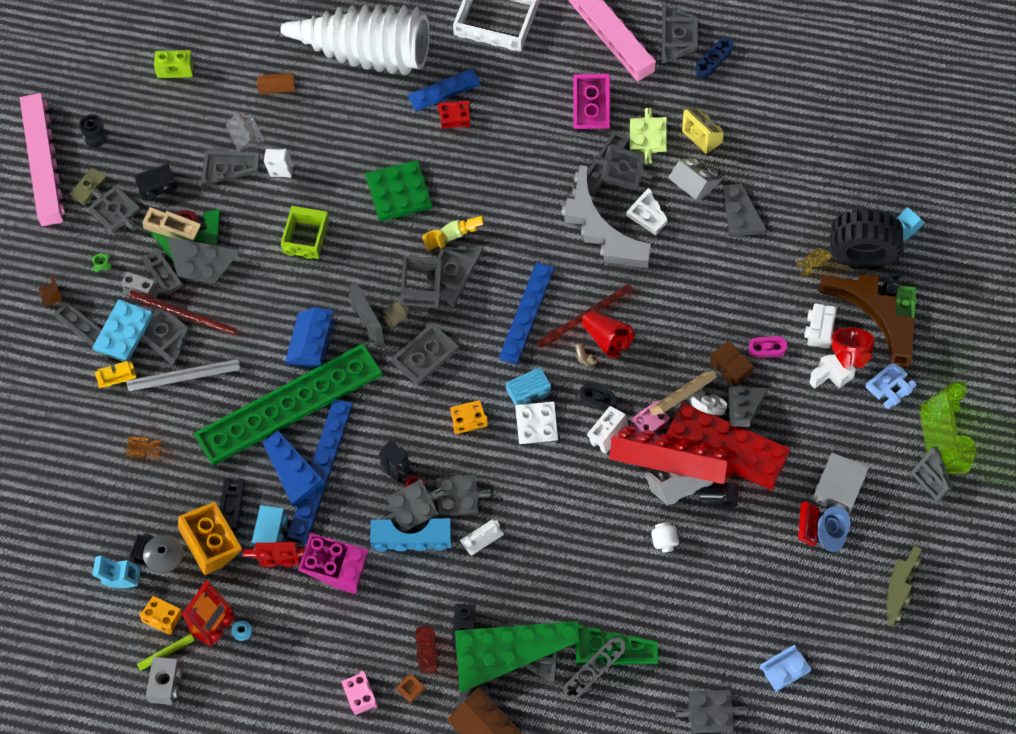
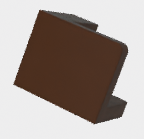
M50 276L52 284L38 288L45 307L63 301L54 276Z

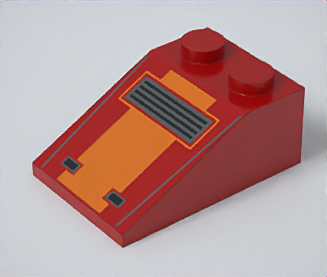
M205 581L182 613L191 635L210 647L221 639L222 631L226 626L231 625L235 615L232 607L208 581Z

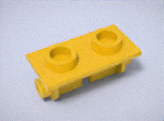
M132 361L115 364V371H112L111 366L98 369L95 372L99 388L109 387L113 384L127 382V380L136 378Z

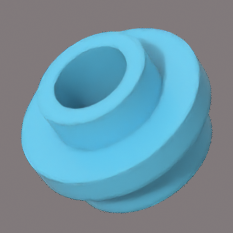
M238 621L232 627V635L236 640H247L252 634V627L246 621ZM239 628H245L244 632H238Z

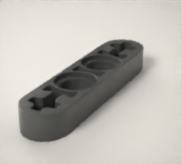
M617 637L610 639L564 685L563 693L565 697L570 700L579 698L625 651L624 641ZM613 641L615 643L620 642L621 651H614L611 655L615 657L611 660L609 655L603 652V650L607 648L609 652L612 649L611 643ZM599 655H604L607 658L608 662L605 667H598L595 661ZM584 670H590L593 673L591 681L584 682L581 679V673ZM577 677L585 687L581 689V686L576 689L577 695L571 694L569 696L567 694L569 691L567 687L569 685L573 687L577 683L574 681Z

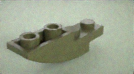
M915 545L906 562L898 559L889 582L886 609L888 624L892 627L895 621L900 622L904 611L901 609L904 604H909L913 596L910 593L912 588L910 582L914 576L911 571L913 567L918 568L923 558L919 556L922 549Z

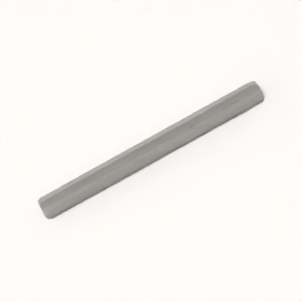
M238 359L135 378L127 380V388L129 391L237 371L240 370V362Z

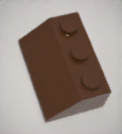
M480 688L470 695L446 719L459 734H522Z

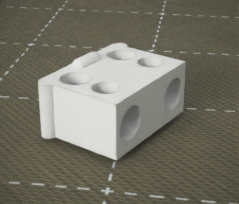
M266 149L264 163L270 177L291 178L293 163L288 150Z

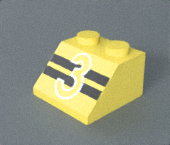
M686 109L684 111L682 132L705 154H708L723 143L724 132L722 128L715 125L707 114H704L699 109Z

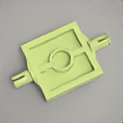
M648 108L645 109V118L630 119V151L645 154L644 162L648 164V158L649 164L652 163V154L667 152L666 117H652V108H649V114Z

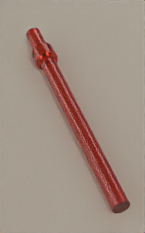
M630 284L625 285L561 327L552 329L548 332V335L536 342L538 347L542 348L551 341L555 342L562 334L581 323L586 313L600 311L630 292L632 287Z
M132 290L130 291L129 298L138 300L143 305L160 308L234 336L237 333V328L154 299L152 295H143Z

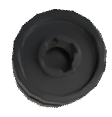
M88 114L81 118L79 127L85 143L90 147L102 146L107 140V134L101 118L95 114Z

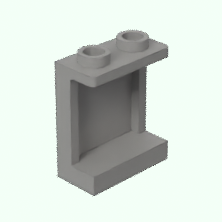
M831 453L813 500L825 507H842L848 514H851L869 467Z

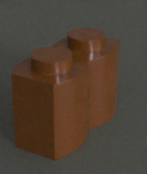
M729 341L715 350L710 356V364L713 369L723 373L725 381L729 384L732 383L734 386H737L753 374L754 366Z

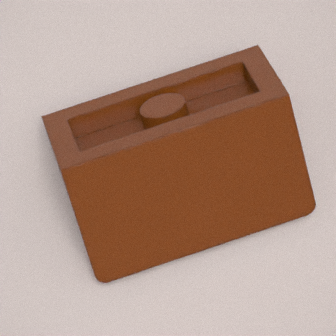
M294 73L258 75L257 86L259 94L295 91Z

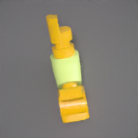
M483 215L467 219V222L465 220H455L440 230L436 229L425 233L422 239L427 252L438 246L440 248L445 247L447 242L463 237L468 231H477L478 226L484 223Z

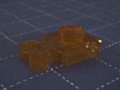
M129 436L126 456L146 458L147 453H150L154 457H159L160 452L153 449L155 447H162V444L158 440L149 443L147 437Z

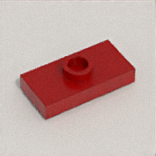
M806 501L801 503L798 539L809 546H814L817 543L820 509Z

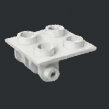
M554 402L515 405L519 444L558 440Z

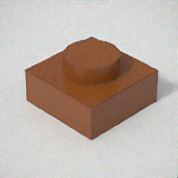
M410 673L396 687V690L407 701L412 703L425 690V686Z

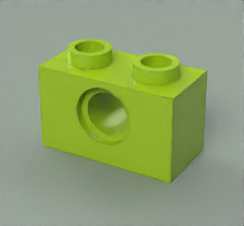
M190 50L155 51L154 68L157 78L193 77L194 62Z

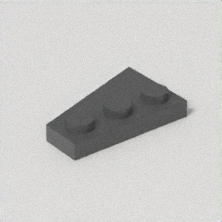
M742 184L723 185L729 236L766 234V228Z

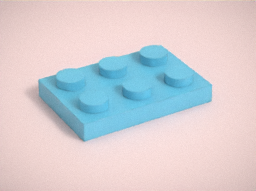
M118 299L92 348L94 351L109 357L129 362L153 313Z

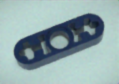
M721 38L696 64V76L701 79L710 77L732 53L733 41L729 38ZM716 55L719 57V60L712 61L709 57Z

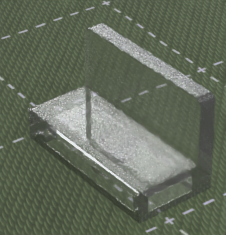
M237 111L226 124L238 152H243L249 144L261 145L264 142L251 113Z

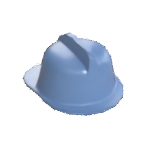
M832 506L826 510L818 521L819 541L826 550L831 552L838 551L843 547L850 529V517L844 508Z

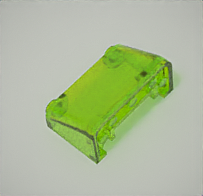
M965 381L949 384L924 402L920 409L926 454L932 447L937 446L948 474L969 473L976 455L974 440L969 436H958L954 411H959V402L966 396Z

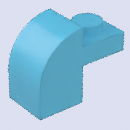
M908 207L897 218L903 226V241L914 235L925 223Z
M97 556L92 576L100 579L101 584L109 587L130 588L138 586L141 567L128 560L115 563L103 556Z

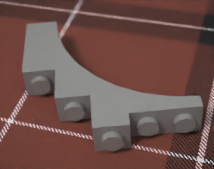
M580 165L579 172H575L574 183H577V187L572 190V199L567 198L566 205L563 204L562 215L565 217V222L582 224L581 235L584 236V242L602 244L600 255H603L604 262L648 268L651 244L636 241L621 234L600 216L589 195L587 166Z

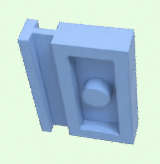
M795 645L760 665V669L763 670L776 692L811 672L810 666L801 653L798 652Z

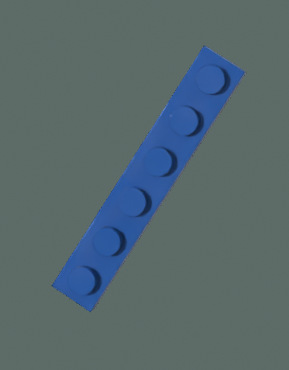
M538 262L535 263L499 360L518 365L554 272V267Z

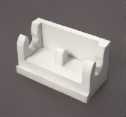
M610 406L588 432L587 436L590 438L591 444L594 447L598 444L600 450L607 454L611 448L612 436L621 428L629 426L626 414Z

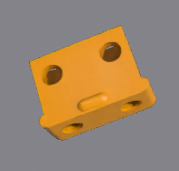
M480 400L450 407L455 434L488 426L487 416L484 415Z
M152 596L143 612L139 613L143 623L168 635L173 634V629L182 617L180 608Z

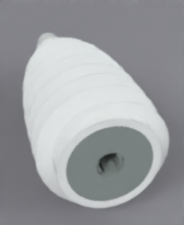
M365 4L360 13H357L355 7L351 5L347 14H343L341 7H338L335 15L332 16L326 10L323 17L315 18L313 15L311 19L286 22L281 25V34L300 40L305 45L311 44L317 52L323 49L327 58H332L335 55L340 63H344L348 59V62L353 67L361 63L364 69H370L374 66L378 72L386 68L389 73L393 74L399 69L402 75H407L412 68L421 69L425 64L428 54L429 22L426 15H421L418 7L414 9L412 14H408L405 5L401 7L399 13H395L393 5H389L387 11L383 13L379 4L375 6L373 12H369V8Z

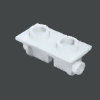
M492 519L461 539L460 542L472 556L504 534L499 528L500 524L498 521Z

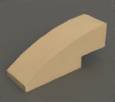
M151 207L142 223L143 228L151 232L188 241H194L201 227V224L168 211L164 213Z

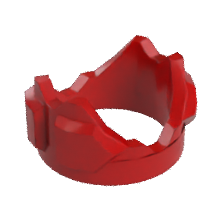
M841 328L832 334V350L835 352V356L843 368L848 369L851 366H856L862 369L872 358L875 338L870 332L863 329Z

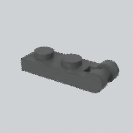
M158 248L154 249L153 253L145 254L141 257L143 263L166 296L183 287L181 281Z

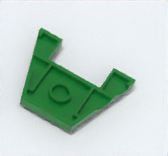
M216 209L203 213L207 229L199 231L193 242L218 246L220 211ZM150 231L152 237L156 239L159 246L174 263L167 240L168 237Z

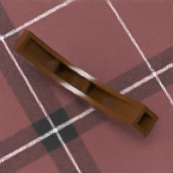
M860 274L859 280L821 276L819 293L836 296L862 309L882 331L889 349L890 364L909 367L913 351L915 318L895 316L897 297L878 295L879 276Z

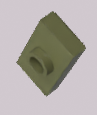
M91 168L70 192V197L86 205L93 197L91 190H94L95 187L99 189L107 180L106 175Z

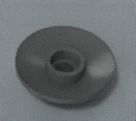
M159 535L152 538L146 544L143 551V559L147 567L159 573L172 571L181 563L183 558V547L180 541L171 535ZM165 549V552L159 553V550Z

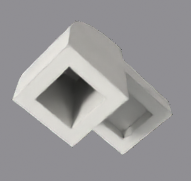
M827 355L820 359L819 367L811 372L810 384L815 389L830 378L840 389L854 378L856 369L853 366L848 369L843 368L835 355Z

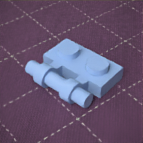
M890 364L866 384V388L879 400L886 396L888 400L884 402V406L889 409L891 406H896L902 397L908 396L912 389L916 387V383L913 380L906 383L904 379L907 377V373L897 364ZM898 386L900 390L894 393L892 389Z

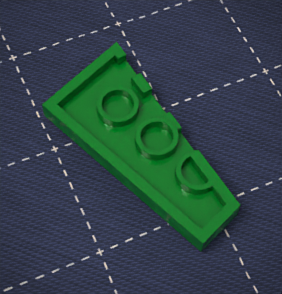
M578 624L579 642L576 643V665H585L610 639L615 637L624 641L625 651L612 665L658 664V642L633 636H622L620 633L604 632L597 628L590 629ZM613 641L611 643L612 649L609 652L607 648L603 650V652L609 655L611 660L615 657L611 655L614 651H621L620 642L615 643ZM599 655L595 662L596 665H607L608 661L604 655Z

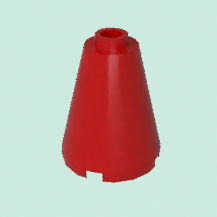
M595 311L586 313L582 318L584 329L609 358L614 359L621 356L619 353L623 349L626 351L631 345L634 332L632 331L633 327L629 324Z

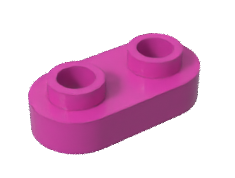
M779 336L758 337L750 341L748 351L755 358L780 357L787 350V342Z

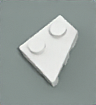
M649 188L626 212L627 217L654 235H657L667 224V218L664 212L660 210V205L653 198L652 191Z

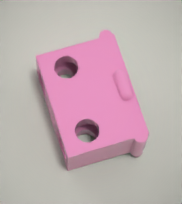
M655 401L631 419L630 426L635 427L638 431L646 429L657 433L669 424L670 417L666 413L651 414L649 409L658 403V401Z
M360 671V674L341 681L355 715L373 707L375 709L378 707L365 672Z

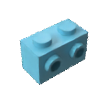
M260 505L252 539L254 549L255 543L284 541V534L282 532L288 523V516L285 515L284 508Z

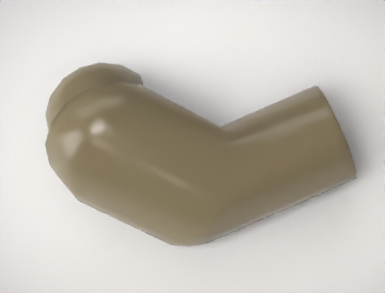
M577 344L575 346L580 363L588 367L596 365L598 362L597 356L586 354L584 344Z

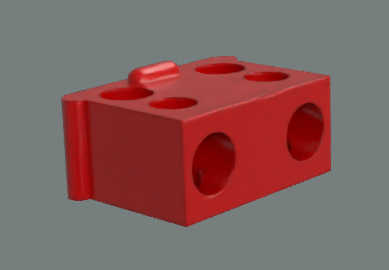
M470 102L439 103L438 113H440L441 128L470 126Z

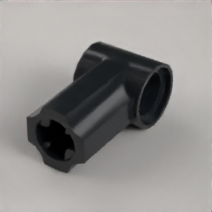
M724 483L721 486L710 485L700 489L699 503H715L726 508L737 507L739 486L735 483Z

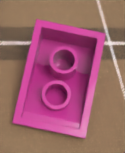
M574 74V129H610V74Z

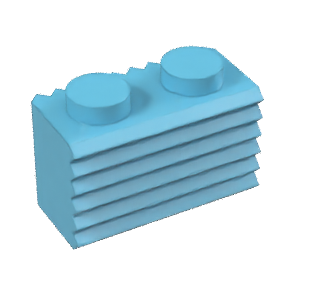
M539 367L507 382L506 390L515 405L531 404L536 399L546 398L551 393V385L543 370Z

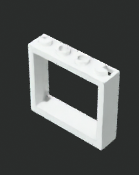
M463 0L453 23L454 35L460 38L488 43L493 46L521 51L540 0H510L530 5L519 37L465 25L464 22L473 0Z

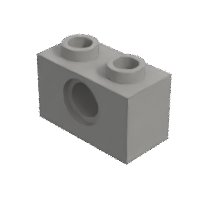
M153 657L146 698L149 703L174 705V699L178 698L179 694L177 682L182 677V666H180L177 659ZM164 678H170L168 683L160 684Z

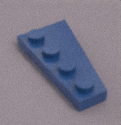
M278 430L263 442L293 507L324 483L322 478Z

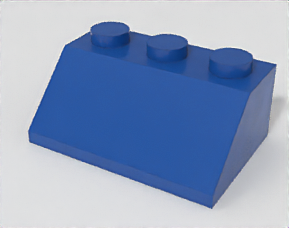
M313 307L298 313L285 364L312 369L324 364L335 324L333 310Z

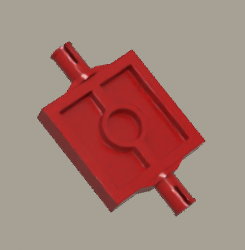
M295 542L255 543V549H243V558L255 557L258 559L259 565L264 567H273L274 565L292 567L300 565V556H303L305 548L297 547Z

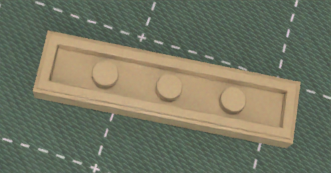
M715 371L702 373L649 409L651 414L665 413L716 379Z

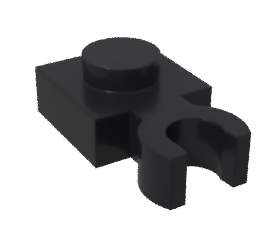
M893 273L892 276H889L882 284L881 295L895 296L900 286L898 281L902 275Z

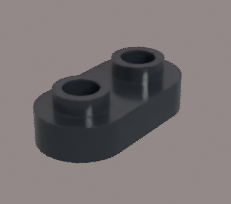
M585 384L580 389V400L583 403L606 411L610 406L616 407L617 397L613 392L593 384ZM591 394L592 397L588 398L586 395Z

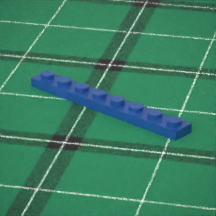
M338 399L333 400L311 464L313 470L322 478L324 483L297 505L287 535V539L303 544L308 542L353 404Z

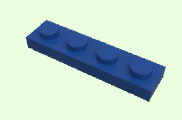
M473 68L410 93L408 94V99L415 112L479 86L480 80Z

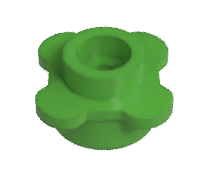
M102 253L93 256L91 259L94 264L93 271L109 270L111 268L109 263L110 256Z

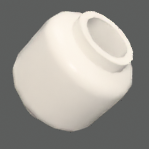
M670 522L657 524L655 529L651 531L654 547L662 549V553L674 551L673 547L679 544L677 528L671 525Z

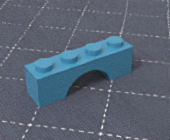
M450 518L430 519L428 525L422 531L414 534L400 532L394 527L391 519L371 520V548L379 552L386 551L387 549H395L396 551H405L407 549H415L417 551H424L426 549L446 550L451 548Z

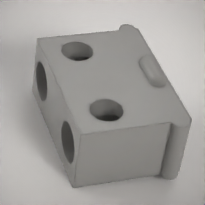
M130 272L126 273L121 282L124 290L123 293L138 300L153 303L159 293L153 280Z

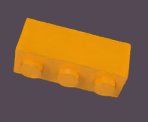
M215 501L179 516L178 529L204 575L223 568L242 551L240 544Z

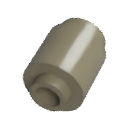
M399 301L394 302L381 313L383 324L393 328L400 323L409 313L407 305H402Z

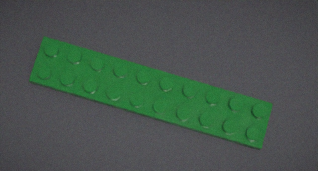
M362 343L196 431L194 436L209 462L214 466L267 438L277 430L280 431L332 403L334 399H339L381 377L382 372Z

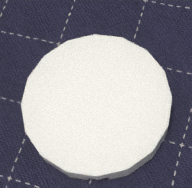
M696 391L689 398V403L704 413L723 415L726 412V401L715 394L708 396L705 395V391Z

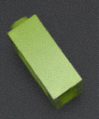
M291 206L281 240L282 252L290 256L299 255L307 259H319L329 224L328 212ZM296 222L320 226L315 247L290 243Z

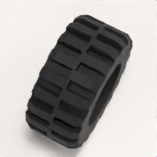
M856 209L852 212H845L843 215H839L831 224V255L836 261H840L841 264L849 265L852 268L875 269L876 267L882 268L886 265H891L903 253L902 223L893 214L890 215L886 211L881 212L877 209Z

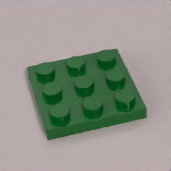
M418 160L365 173L379 222L432 208Z

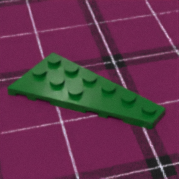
M578 621L455 631L459 692L462 693L579 642Z

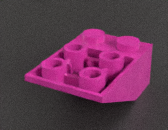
M310 533L298 570L332 587L356 594L368 558V549Z

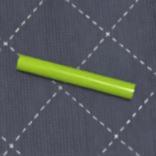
M189 634L137 663V666L142 671L152 664L153 657L165 658L195 640Z

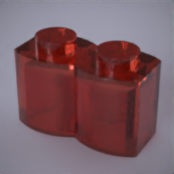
M432 626L417 627L415 640L419 670L422 674L436 673L438 658L435 631Z

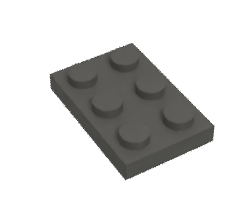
M358 284L350 285V305L354 313L358 312L360 316L359 321L363 328H367V335L370 341L375 342L377 347L384 345L382 326Z
M431 323L392 357L391 362L419 386L459 350V346Z

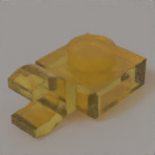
M818 248L805 256V260L799 261L796 265L798 267L805 266V269L800 274L807 276L810 274L813 266L819 267L824 265L831 258L829 251Z

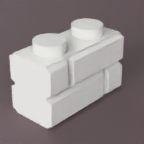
M814 304L813 310H809L807 321L811 323L810 327L806 326L804 338H808V346L830 348L836 307Z

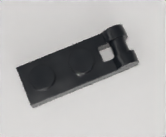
M231 478L224 479L219 510L232 531L238 530L245 479H238V481ZM236 488V491H230V489Z

